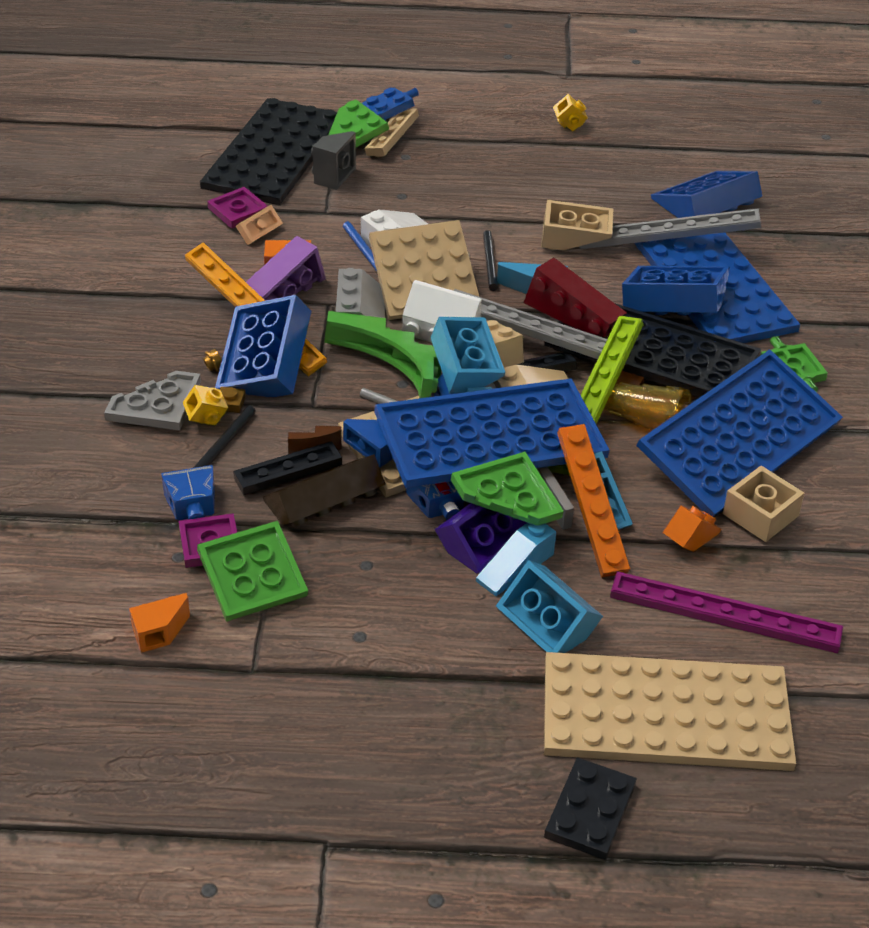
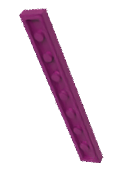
M617 571L610 593V598L833 653H838L843 631L842 625Z

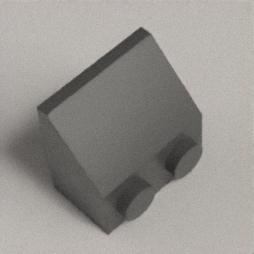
M350 131L322 136L312 146L314 184L337 190L355 171L356 132Z

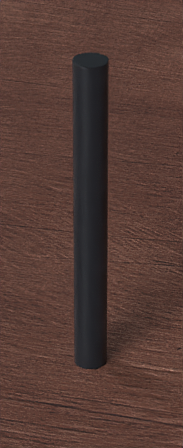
M486 230L483 232L488 286L490 291H496L498 283L492 232Z
M250 405L247 406L193 468L209 466L255 414V408Z

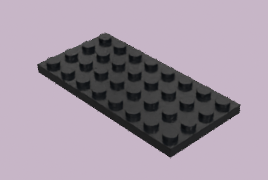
M267 98L200 180V188L227 194L245 187L262 202L281 205L312 163V146L322 136L329 135L337 112L331 109L325 110L315 106H305L295 102Z
M616 304L627 312L625 317L640 318L643 321V327L622 371L644 377L647 381H654L667 385L669 388L679 389L701 397L760 356V348ZM558 321V323L569 326L561 321ZM544 342V346L553 348L555 351L569 353L571 355L576 356L577 358L587 359L593 362H597L598 360L596 358L548 342Z

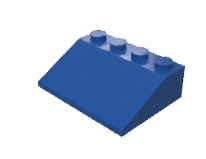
M714 171L651 194L652 200L677 218L734 211L738 209L739 205L753 204L755 199L762 197L758 171Z
M637 266L622 283L623 306L644 313L654 312L655 315H665L668 312H677L678 315H690L691 312H701L703 316L714 315L718 313L722 306L730 267Z
M297 295L235 307L215 386L216 389L220 390V387L245 389L246 395L278 397L294 393L311 316V310Z

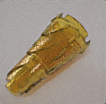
M620 382L615 384L604 410L609 411L612 415L633 421L636 425L654 430L683 410L685 405H690L692 397L688 389L680 387H660L648 384L641 386Z

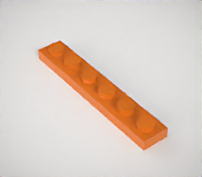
M585 424L559 428L557 434L601 578L614 576L617 571L628 573L630 566Z

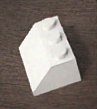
M414 280L403 312L402 331L414 332L415 338L432 343L431 335L438 317H481L482 299Z

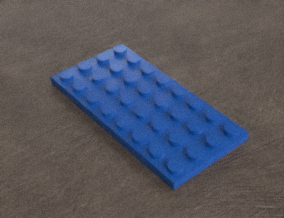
M725 232L635 243L651 266L730 267L723 303L718 313L711 316H703L701 312H691L688 315L699 330L741 343L799 332L800 323Z
M769 349L639 439L636 446L702 511L716 517L724 510L727 491L759 466H763L774 473L837 425L843 417Z
M572 378L375 404L374 413L405 488L449 482L453 472L522 452L527 453L536 468L566 464L557 434L559 428L585 424L594 454L602 451L604 457L608 458L610 451Z

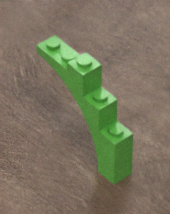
M328 311L324 343L359 350L392 364L414 383L418 390L419 399L431 397V393H436L438 378L441 376L442 370L432 345L414 342V332L392 330L385 327L386 318Z

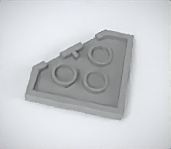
M174 371L167 374V379L157 383L154 380L135 387L136 391L127 395L122 393L114 395L104 412L105 421L180 430L187 415L183 401L194 385H200L201 376L198 373Z

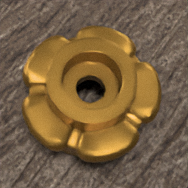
M215 349L210 352L205 351L206 357L203 358L205 365L209 371L215 369L216 372H219L222 358Z

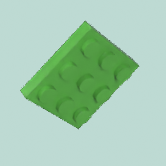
M278 521L197 544V551L226 622L308 596L307 586Z

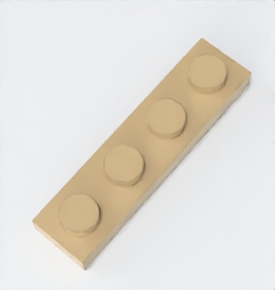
M407 109L393 116L388 121L389 130L374 137L365 147L366 155L376 157L387 155L388 151L419 117L418 110Z

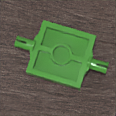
M775 336L772 337L770 343L774 349L771 351L817 392L818 387L814 383L825 381L828 372L806 344L785 345L778 336L776 338Z

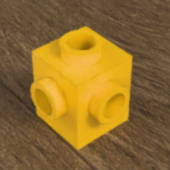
M569 94L553 107L560 125L564 128L568 127L572 132L582 126L588 119L585 113V105L580 100L576 101Z
M194 385L183 401L189 420L201 424L205 423L216 426L228 409L221 390Z

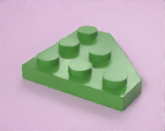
M355 99L339 108L329 135L350 131L356 132V147L389 130V125L387 121Z
M526 452L453 472L451 475V481L464 501L537 526L561 519L564 510Z

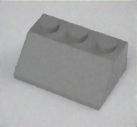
M339 269L336 312L385 318V303L380 283L363 269Z

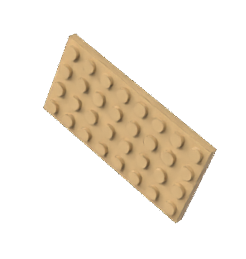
M546 652L544 755L794 771L796 757L784 667Z

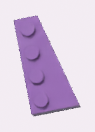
M296 236L259 271L254 273L246 283L266 301L295 295L301 290L306 292L312 288V283L315 281L322 282L326 277L317 246Z

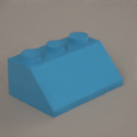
M438 317L431 335V341L449 393H465L467 388L485 387L505 375L506 372L485 317Z
M530 560L527 561L496 605L500 611L546 652L566 653L585 641L603 618V615L546 566Z

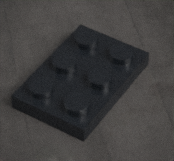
M577 757L546 826L544 838L606 860L636 786L637 778Z

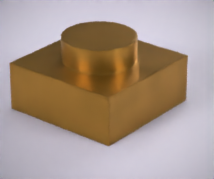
M220 387L228 406L226 412L240 413L246 398L245 389Z

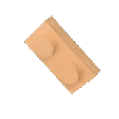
M269 205L236 225V228L246 244L249 245L282 225L283 222L273 206Z

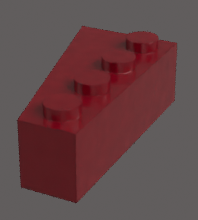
M554 257L536 268L523 302L575 329L605 339L609 337L618 317L626 316L627 312Z

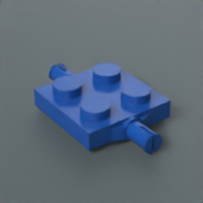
M388 88L382 94L367 98L362 104L386 120L415 106L413 98L419 96V92L416 88L407 92H401L396 88Z

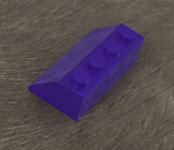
M471 503L434 530L447 553L477 574L486 567L516 530L528 522Z

